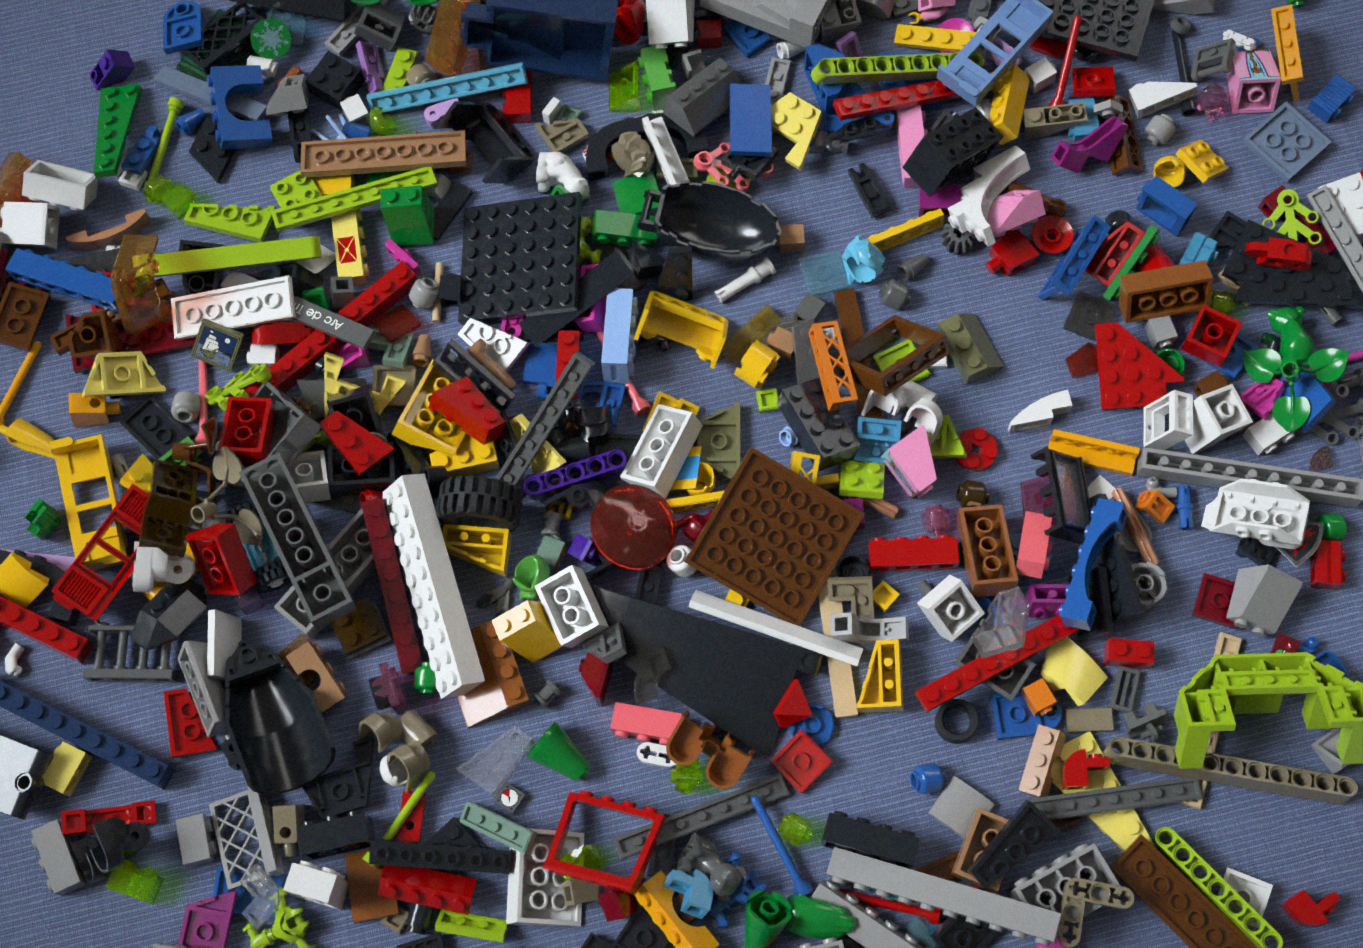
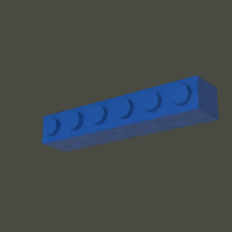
M16 248L5 268L16 280L121 313L132 292L126 285L127 283L121 278L115 277L113 279L99 271L94 273L86 267H75L64 260L59 262L48 255L40 256L30 249L24 251Z

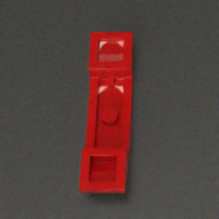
M155 800L109 808L62 811V835L96 833L93 824L111 817L123 820L126 824L132 822H140L141 824L145 822L146 826L156 824Z

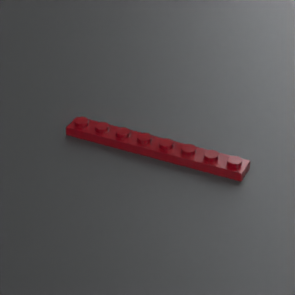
M382 497L361 502V508L401 674L403 675L414 672L417 667L422 666V658Z

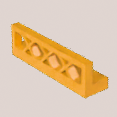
M1055 429L1050 436L1048 448L1077 458L1082 457L1084 466L1128 476L1133 474L1135 459L1139 455L1140 450L1138 447Z

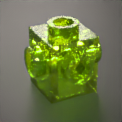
M696 759L694 763L689 765L675 764V769H671L670 783H674V791L684 794L697 792L698 784L703 783V770H699V759Z

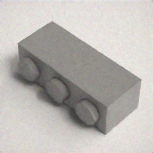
M53 820L31 831L34 837L31 839L32 845L36 851H39L41 856L39 864L48 875L47 886L52 893L63 896L87 884L69 846L72 843L70 836L62 835V822L60 820Z

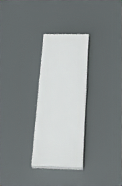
M290 276L171 298L174 339L176 340L197 337L204 318L233 330L296 318L292 277Z

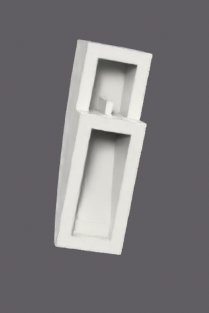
M1064 390L1051 394L1026 407L1010 422L1008 432L1050 425L1054 418L1053 416L1069 413L1072 407L1069 391Z

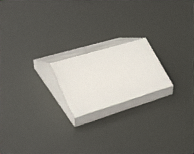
M1227 867L1223 879L1263 917L1273 885ZM1220 887L1218 896L1224 894V890L1222 887ZM1232 902L1229 904V910L1232 913L1237 914L1242 911L1238 903ZM1255 920L1247 921L1246 925L1248 927L1259 929L1258 922Z

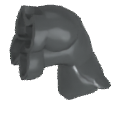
M696 832L692 834L678 858L677 870L684 871L685 873L694 872L696 869L701 871L710 880L713 894L721 902H727L730 899V896L737 890L742 878L746 875L744 867L725 863L714 843Z

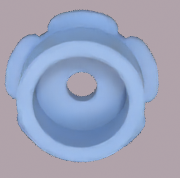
M786 426L780 431L779 440L782 445L786 447L797 445L798 439L790 426Z

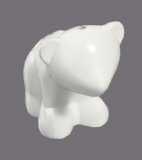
M540 152L536 171L538 192H547L550 186L561 184L570 193L580 192L582 201L590 198L588 181L582 177L579 169L567 155L561 152Z

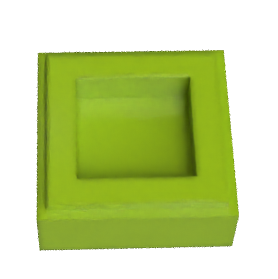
M777 388L756 391L760 414L780 410L777 405L779 399Z

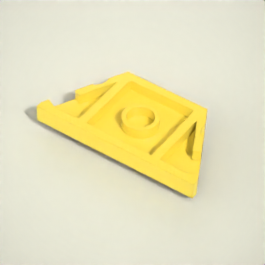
M141 351L98 353L83 390L82 398L165 393L166 387L160 384L155 376V371L147 364V359Z

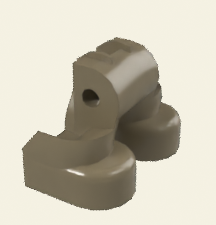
M413 709L406 712L399 719H396L389 712L370 714L360 721L357 739L361 740L374 731L378 739L379 753L400 739L406 743L388 754L387 761L390 763L398 758L405 766L408 775L405 792L408 793L416 788L430 771L431 761L425 750L438 742L439 734L435 731L434 726L431 727L426 722L424 715L421 716Z

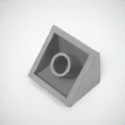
M1334 728L1311 744L1314 751L1332 774L1349 765L1341 763L1336 748L1341 728Z

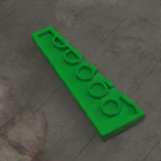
M140 84L102 88L100 91L93 171L96 178L117 176L123 156L122 153L126 146L125 139L127 134L130 133V123L134 120L135 107H138L142 94Z

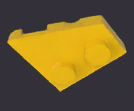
M143 453L123 475L119 484L127 489L134 484L149 494L153 465Z

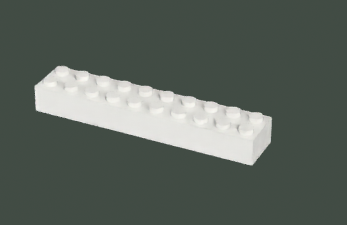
M425 473L402 475L382 492L383 502L389 514V523L392 525L394 541L398 546L400 562L404 567L406 583L410 588L412 604L416 609L418 625L424 637V646L428 651L430 667L435 671L436 689L441 699L462 696L485 682Z

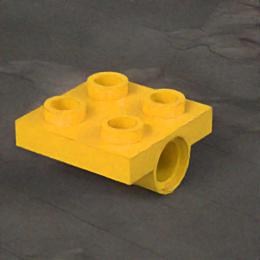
M1201 139L1180 148L1175 154L1203 183L1224 174L1229 169L1224 160L1217 156L1210 149V146Z

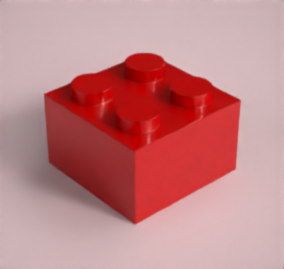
M1202 305L1181 350L1221 367L1243 322L1206 305Z

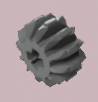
M414 5L409 12L408 18L410 24L415 26V29H419L426 34H435L442 26L443 13L432 5Z
M947 223L944 225V230L941 231L940 235L943 238L941 241L942 245H947V252L953 249L955 255L959 250L963 254L966 253L967 249L971 250L973 243L976 241L974 234H971L969 231L962 233Z

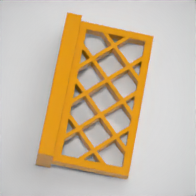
M1291 4L1273 8L1271 13L1282 85L1290 84L1293 101L1296 102L1300 101L1297 82L1304 81Z

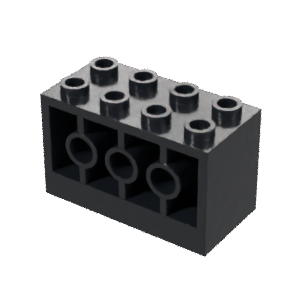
M975 107L923 136L902 168L931 197L974 172L973 168L986 161L1003 136Z

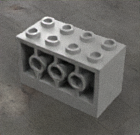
M1084 843L1071 851L1072 856L1069 858L1067 854H1064L1050 863L1051 868L1048 869L1045 865L1031 874L1032 879L1028 880L1027 877H1024L1011 885L1013 890L1008 895L1011 899L1060 913L1063 896L1060 887L1064 886L1072 878H1080L1083 875L1086 880L1120 886L1095 843L1090 846ZM1078 883L1069 886V890L1073 891V895L1076 896L1078 892L1086 893L1084 897L1088 898L1087 892L1090 885L1086 884V889L1078 888ZM1101 887L1093 889V897L1096 900H1103L1105 898V891ZM1110 889L1111 896L1108 902H1110L1111 899H1116L1121 895H1112L1113 889ZM1041 897H1042V898H1045V900H1046V903H1045V904H1044V903H1043V904L1041 903V901H1040V898H1041ZM1085 903L1084 916L1102 906ZM1068 906L1066 908V916L1071 920H1075L1079 915L1078 910L1074 906Z

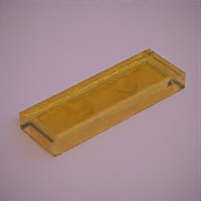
M766 304L725 341L722 349L733 362H736L747 352L753 342L755 343L756 339L760 340L781 321L780 317Z

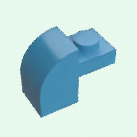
M672 869L664 879L663 887L684 895L681 912L702 919L710 911L713 899V889L710 886V880L697 869L691 875H687V873L681 870Z

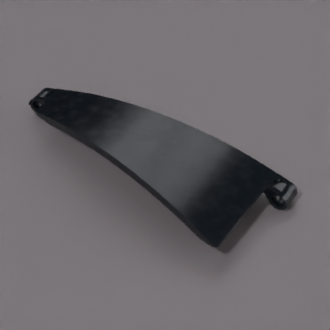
M590 586L608 626L611 627L619 623L623 629L627 654L619 659L620 662L759 753L767 756L772 754L780 728L773 715L774 710L793 682L796 670L818 676L823 654Z

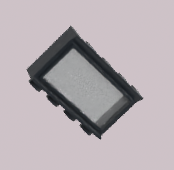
M1046 446L1031 454V459L1046 462L1045 465L1036 470V475L1042 478L1049 475L1050 484L1039 491L1040 496L1046 498L1052 495L1054 504L1043 510V515L1049 518L1056 515L1057 525L1045 530L1044 533L1051 537L1082 544L1085 541V528L1091 522L1092 510L1082 457H1073L1051 450Z

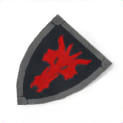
M1307 522L1304 541L1299 548H1276L1295 567H1298L1311 557L1320 545L1323 536V523Z

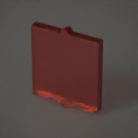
M402 304L371 321L372 325L379 331V335H383L390 343L421 327V323L414 317V313L409 312Z

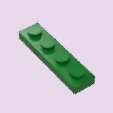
M1150 225L1102 295L1109 301L1119 298L1121 275L1136 273L1135 267L1138 263L1142 264L1148 256L1146 251L1151 245L1155 246L1160 239V229Z

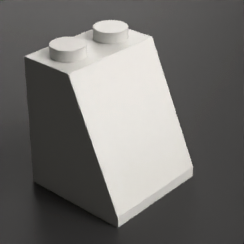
M646 0L649 45L655 46V49L668 48L667 45L675 44V47H687V43L693 42L695 0Z
M4 202V207L1 208L0 212L1 219H3L2 227L0 228L2 244L57 249L60 208L48 203Z
M1233 384L1201 395L1193 401V435L1185 439L1192 454L1215 445L1253 423Z

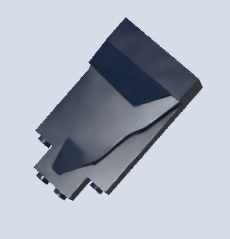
M488 0L487 5L467 2L466 11L462 10L461 23H464V25H461L460 38H464L463 47L484 50L483 56H487L486 65L501 67L523 62L527 71L607 82L618 0Z

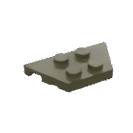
M740 402L733 403V406L723 411L721 409L714 412L712 416H706L699 420L703 425L697 436V446H702L700 462L708 463L714 472L729 479H732L740 465Z

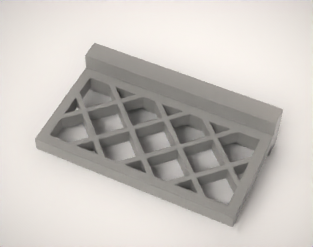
M248 787L246 791L209 804L229 891L273 875L277 877L285 874L278 843L274 842V827L266 795L253 792ZM248 797L249 805L246 811L238 809L237 806L240 800ZM226 805L230 807V810L223 820L219 818L217 808ZM235 810L243 814L237 826L229 823ZM248 817L252 818L255 824L250 833L242 830ZM227 825L235 828L229 841L224 839L222 834ZM240 831L248 835L242 848L233 844ZM253 838L258 840L260 845L255 855L247 851ZM232 846L240 850L234 863L228 860L227 856ZM244 853L253 856L247 869L238 865ZM257 860H260L264 863L265 872L256 875L251 871ZM236 868L245 871L241 881L234 883L232 875Z

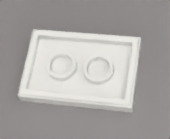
M216 609L208 610L207 676L225 681L226 661L229 656L233 655L238 647V642L241 641L242 618Z

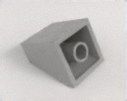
M1269 564L1238 569L1226 618L1235 622V626L1247 628L1252 631L1253 635L1264 637L1265 634H1275L1303 582Z

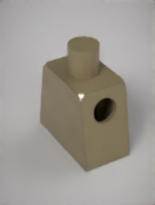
M305 804L272 806L274 842L282 843L283 857L297 856L296 842H298L296 828L301 827L302 823H304ZM288 828L291 830L290 836L287 833Z

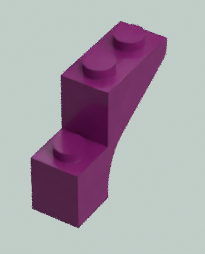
M1112 116L1080 141L1066 142L1060 140L1050 158L1059 167L1076 173L1080 172L1088 156L1108 162L1121 138L1125 135L1128 125L1119 117Z

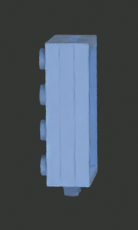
M615 288L607 294L601 359L603 379L606 382L629 384L630 376H634L633 357L636 355L634 336L637 329L636 320L639 317V308H637L638 298L634 297L633 289Z

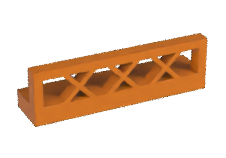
M838 321L812 324L808 334L828 411L837 410L840 404L857 402L858 397ZM833 327L835 336L832 340L824 335L823 329ZM830 346L839 350L840 356L838 359L829 355L828 349ZM836 365L844 370L845 376L843 379L834 375L833 369ZM841 385L849 389L850 397L840 398L838 389Z

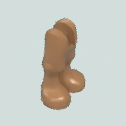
M482 338L477 340L466 352L510 391L514 390L517 385L514 379L499 364L490 360L485 355L486 342Z

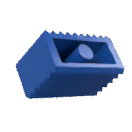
M1336 74L1311 100L1307 109L1314 113V115H1317L1324 123H1327L1331 118L1335 120L1343 111L1341 107L1344 104L1348 106L1354 100L1355 96L1353 94L1357 88L1339 74Z

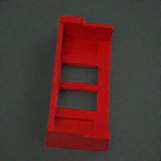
M134 484L130 486L110 515L51 590L55 601L69 610L77 609L99 624L101 621L100 616L133 574L137 552L136 549L129 558L102 540V538L115 520L140 535L142 513L148 493ZM96 545H99L125 563L111 583L83 565Z

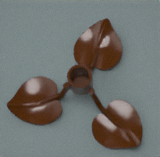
M212 417L200 426L206 437L205 443H173L172 447L173 460H185L186 465H192L207 472L208 497L217 489L216 477L211 468L193 462L192 458L196 459L197 448L207 447L209 455H213L216 452L215 444L219 440L216 417Z

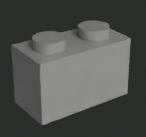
M203 813L177 819L176 825L183 865L193 867L216 861L215 854L218 853L215 840L212 841L211 832L214 831L212 819Z

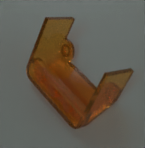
M124 234L111 274V288L127 335H137L166 321L168 316L172 314L171 298H174V291H170L172 297L167 300L161 299L160 301L154 280L155 273L159 272V261L155 259L154 255L159 240L158 236Z

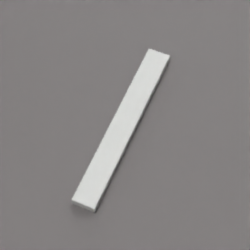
M695 590L689 603L690 608L854 666H858L863 652V648Z

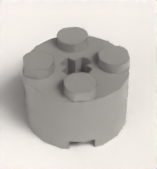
M1151 562L1132 564L1134 571L1133 581L1135 586L1140 588L1142 593L1139 596L1140 601L1146 605L1148 610L1153 608L1163 598L1167 590L1165 574L1157 565ZM1140 584L1145 586L1144 589L1140 587Z

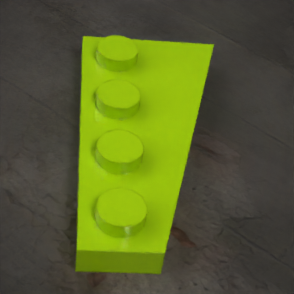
M191 203L183 220L186 225L255 242H263L273 220L271 211L275 210L276 206H268V208H259L258 205H249V207H238L237 205L218 207V204Z

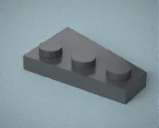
M812 318L791 327L793 351L796 360L795 372L798 384L820 378L808 334L812 324H815Z
M340 378V380L361 387L368 385L366 378ZM297 379L305 402L308 405L314 403L312 406L314 413H311V417L315 420L325 416V380Z

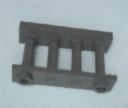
M106 622L89 625L88 630L97 635L95 662L91 669L83 670V678L89 682L177 683L178 674L169 667L171 642L162 645L160 666L157 669H149L147 667L149 651L140 647L138 666L135 669H127L125 664L128 635H132L135 626H117ZM107 635H119L117 662L113 669H105V666H103Z

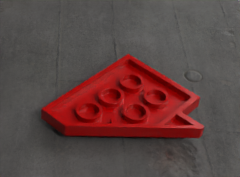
M1117 322L1094 324L1101 410L1147 406L1166 395V383L1184 381V378Z

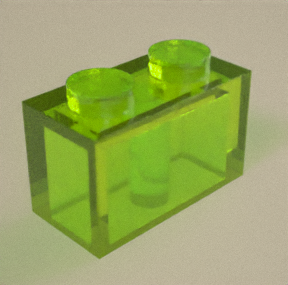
M125 860L121 867L112 870L105 888L154 905L164 878L157 876L159 871L148 867L144 871L137 869L138 864Z

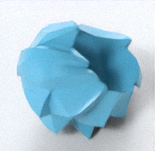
M857 235L848 244L841 257L848 285H851L853 281L859 283L871 282L884 271L882 264L886 258L882 255L883 253L870 243L869 240L863 239L861 235Z

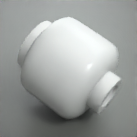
M684 545L672 548L667 556V564L678 576L689 577L697 569L684 562L690 551V548Z

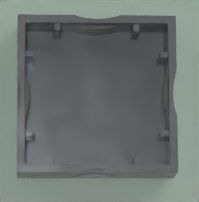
M267 381L262 384L253 397L272 398L276 417L268 457L279 452L289 469L322 426L284 392ZM219 440L215 444L216 451L218 450ZM242 465V466H243V470L246 469V468H248V467H250V466H244V465Z

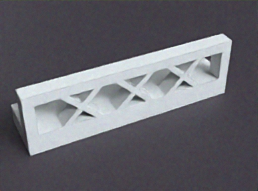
M648 116L642 118L643 128L652 149L655 151V156L667 184L674 185L680 184L681 181H688L689 179L662 116L651 121Z

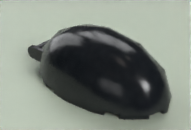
M690 180L681 181L680 184H667L663 186L662 192L646 190L644 192L645 201L641 217L637 221V228L656 233L670 247L692 246V258L701 261L735 263L759 258L774 246L782 233L778 217L765 203L759 204L752 200L751 195L743 191L706 181L690 183ZM657 202L659 205L655 221H649L652 204Z

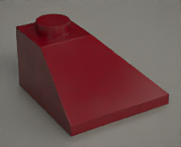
M587 653L586 658L581 659L579 672H581L582 679L598 706L602 707L614 663L612 661L606 664L594 655Z

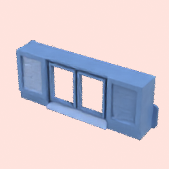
M1006 0L946 67L942 65L938 67L937 79L976 107L998 80L1051 24L1054 11L1038 0ZM997 26H1000L1021 41L1009 55L986 39ZM980 45L1004 60L992 74L969 59Z

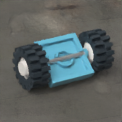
M250 501V503L245 502L244 505H238L237 508L231 509V512L227 514L238 515L240 510L249 509L259 517L262 523L263 540L261 545H246L242 543L257 579L255 585L258 592H273L275 589L279 590L280 587H285L287 583H291L253 501ZM226 518L228 524H233L235 521L233 518Z

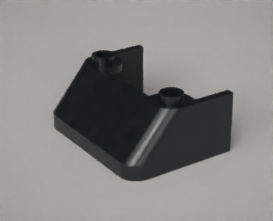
M454 101L437 125L439 128H450L454 131L465 130L466 140H472L492 164L489 172L482 180L484 184L505 183L529 167L536 159L534 152L500 111L490 103Z
M594 480L574 485L544 501L546 512L566 501L574 507H582L590 503L610 540L602 544L598 551L602 565L585 573L588 582L637 556L636 549L639 543L608 486L603 481Z

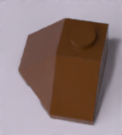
M105 310L83 313L78 320V324L67 337L72 358L92 356L98 353H112L122 349L118 329Z

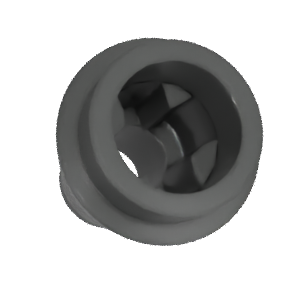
M924 253L904 260L897 268L898 273L904 280H912L929 264V259Z

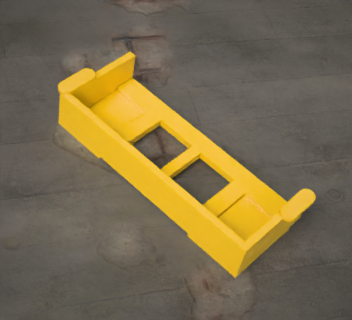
M101 434L74 441L71 437H66L49 443L50 451L55 456L75 559L97 532L93 531L82 534L78 513L112 505L113 510L119 502L107 442ZM106 477L110 498L76 505L73 484ZM115 520L116 526L110 527L102 540L130 558L124 525ZM96 545L83 565L94 571L123 564L124 562L99 545Z

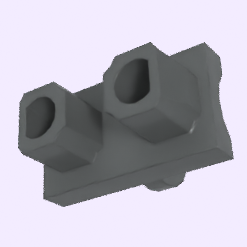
M1150 703L1143 708L1145 716L1142 718H1138L1137 714L1133 711L1124 715V722L1127 727L1126 735L1129 739L1141 736L1142 740L1149 737L1152 742H1156L1159 740L1158 733L1163 731L1162 726L1166 725V711L1164 708L1159 710L1154 703Z

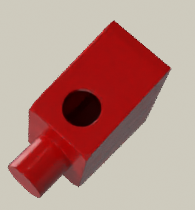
M1019 229L1008 230L991 247L989 255L992 260L985 265L991 274L1001 269L1006 276H1010L1036 264L1039 253Z

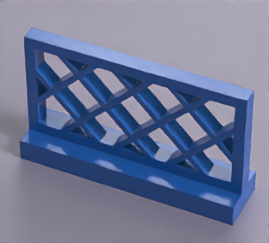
M1096 215L1091 216L1085 227L1076 232L1070 247L1065 250L1037 297L1043 300L1060 291L1065 295L1071 294L1111 227Z

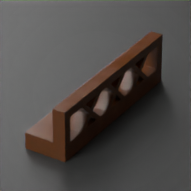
M1118 94L1108 96L1098 103L1111 99L1123 104V113L1115 116L1128 125L1125 135L1121 138L1114 154L1109 159L1112 175L1119 176L1127 171L1140 174L1144 170L1130 100ZM1101 116L1102 124L1108 119H1104Z

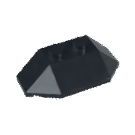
M191 579L181 584L168 582L140 610L130 638L131 642L149 651L154 649V647L178 640L208 609L207 588Z

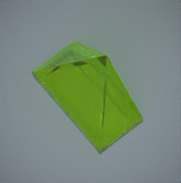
M597 844L583 845L560 857V861L594 870L606 866ZM562 876L564 881L573 879L570 877Z

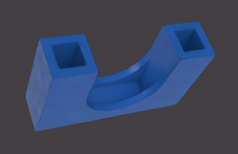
M261 66L211 67L210 75H207V86L212 89V93L209 96L210 104L214 105L215 109L212 112L213 123L217 124L218 130H215L216 142H220L221 150L270 147L272 134L269 120L243 121L231 115L225 104L226 100L235 94L261 93L263 86Z

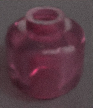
M942 504L927 506L921 513L923 530L927 533L932 532V537L945 535V530L951 527L949 510L946 507H942Z

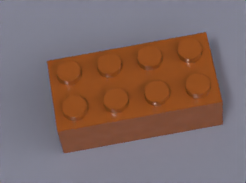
M1205 260L1121 275L1119 308L1125 323L1197 311L1201 309L1202 305L1210 307L1213 276Z
M1003 505L959 508L956 524L970 593L973 597L1015 594L1018 576Z

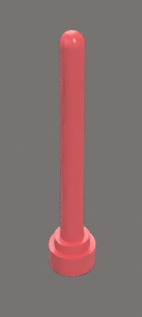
M604 331L596 332L603 346ZM630 379L629 384L624 385L633 401L632 409L635 415L642 416L648 413L651 407L647 400L639 396Z
M199 360V433L195 438V444L206 442L204 431L200 426L208 420V399L205 397L208 392L207 363ZM207 447L199 448L200 450H208Z

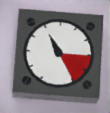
M506 782L494 802L514 815L526 795Z

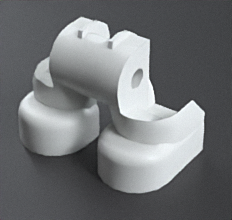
M911 380L887 396L870 390L861 413L862 416H865L873 406H876L888 413L893 410L892 415L895 416L900 408L907 406L910 409L904 421L907 422L912 416L916 417L915 427L919 428L921 425H924L926 432L930 434L928 437L929 446L935 441L943 422L942 411L935 403L938 394Z
M139 541L134 542V551L137 549L136 561H134V572L132 574L133 592L152 591L154 581L181 584L194 574L195 563L190 555L185 554L184 558L173 557L165 554L158 547H138ZM176 565H180L178 571L173 570Z

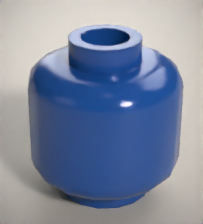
M936 763L917 765L910 774L911 785L920 794L939 792L946 781L944 770L940 769Z

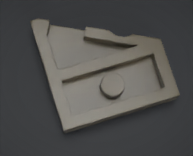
M579 118L567 121H553V124L541 125V123L534 124L536 131L551 152L564 153L590 137L589 132Z

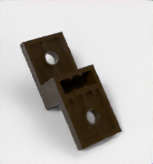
M158 459L154 460L150 491L142 513L139 547H158L169 556L184 558L191 509L196 505L197 469Z

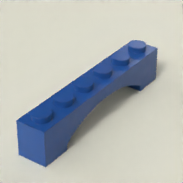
M1098 498L1096 506L1092 507L1091 522L1085 528V541L1079 547V559L1072 568L1073 578L1071 584H1068L1066 587L1065 602L1059 608V616L1064 626L1091 631L1097 613L1093 601H1090L1089 581L1092 567L1106 542L1116 532H1122L1128 515L1124 502Z

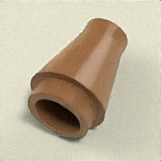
M422 334L418 337L411 355L412 363L415 366L427 367L432 361L431 337Z

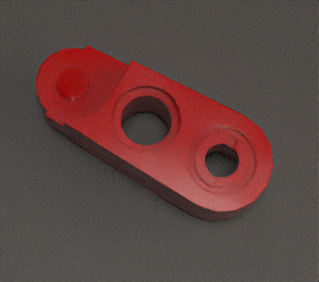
M1272 237L1266 243L1250 242L1246 244L1245 254L1252 258H1257L1256 264L1298 271L1311 268L1312 253L1306 244L1297 243L1295 240Z
M277 321L270 324L257 325L253 330L252 344L300 343L316 329L305 327V324L296 321Z

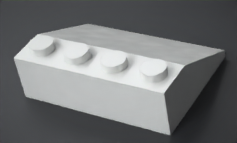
M528 828L537 832L530 854H523L510 847L511 860L508 874L506 924L581 926L582 903L565 906L561 883L577 879L551 873L543 868L556 831ZM568 832L560 861L583 866L584 833Z

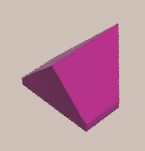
M347 343L336 350V355L344 358L342 364L344 370L371 366L368 347L366 350H362Z

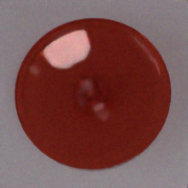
M626 484L610 489L598 500L591 514L590 529L597 548L611 562L624 568L646 569L657 565L670 553L677 539V521L672 508L657 492L641 485Z

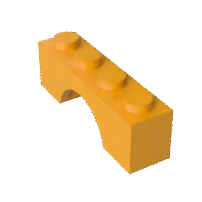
M659 871L638 888L635 897L639 904L646 909L654 923L660 927L668 941L675 948H716L720 945L706 926H691L678 917L672 903L674 891L663 887L666 876L662 871Z

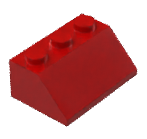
M229 397L218 450L224 446L228 447L244 466H252L266 459L269 453L276 417L272 398Z
M219 523L186 535L209 594L241 595L257 583L254 570L251 567L235 524Z

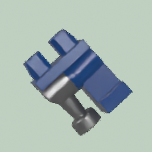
M822 112L823 116L816 135L812 138L809 153L815 152L819 154L824 152L827 136L836 132L845 123L851 122V119L840 121L838 115ZM834 140L831 145L834 149H841L843 151L842 154H847L849 140Z

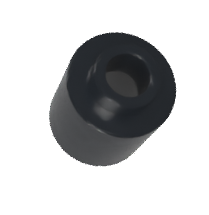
M411 903L406 925H408L406 931L425 935V931L429 928L434 908Z

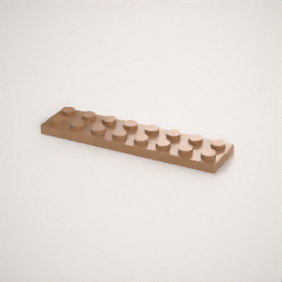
M465 130L301 142L300 173L302 178L406 171L423 167H432L434 169L466 166Z

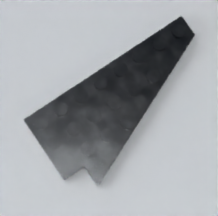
M1248 219L1221 275L1241 284L1233 302L1363 309V293L1345 262L1310 246L1308 247L1311 249L1312 262L1311 268L1308 270L1298 271L1256 264L1257 258H1252L1245 254L1247 243H1266L1270 237L1294 239Z

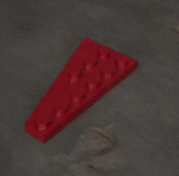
M65 314L67 327L78 322L80 317ZM129 319L116 326L122 349L115 352H125V347L127 346L129 347V352L141 351L146 358L193 347L196 337L182 340L174 339V328L171 321L163 323L156 320L138 321L137 319ZM95 355L72 358L73 371L76 374L91 371Z

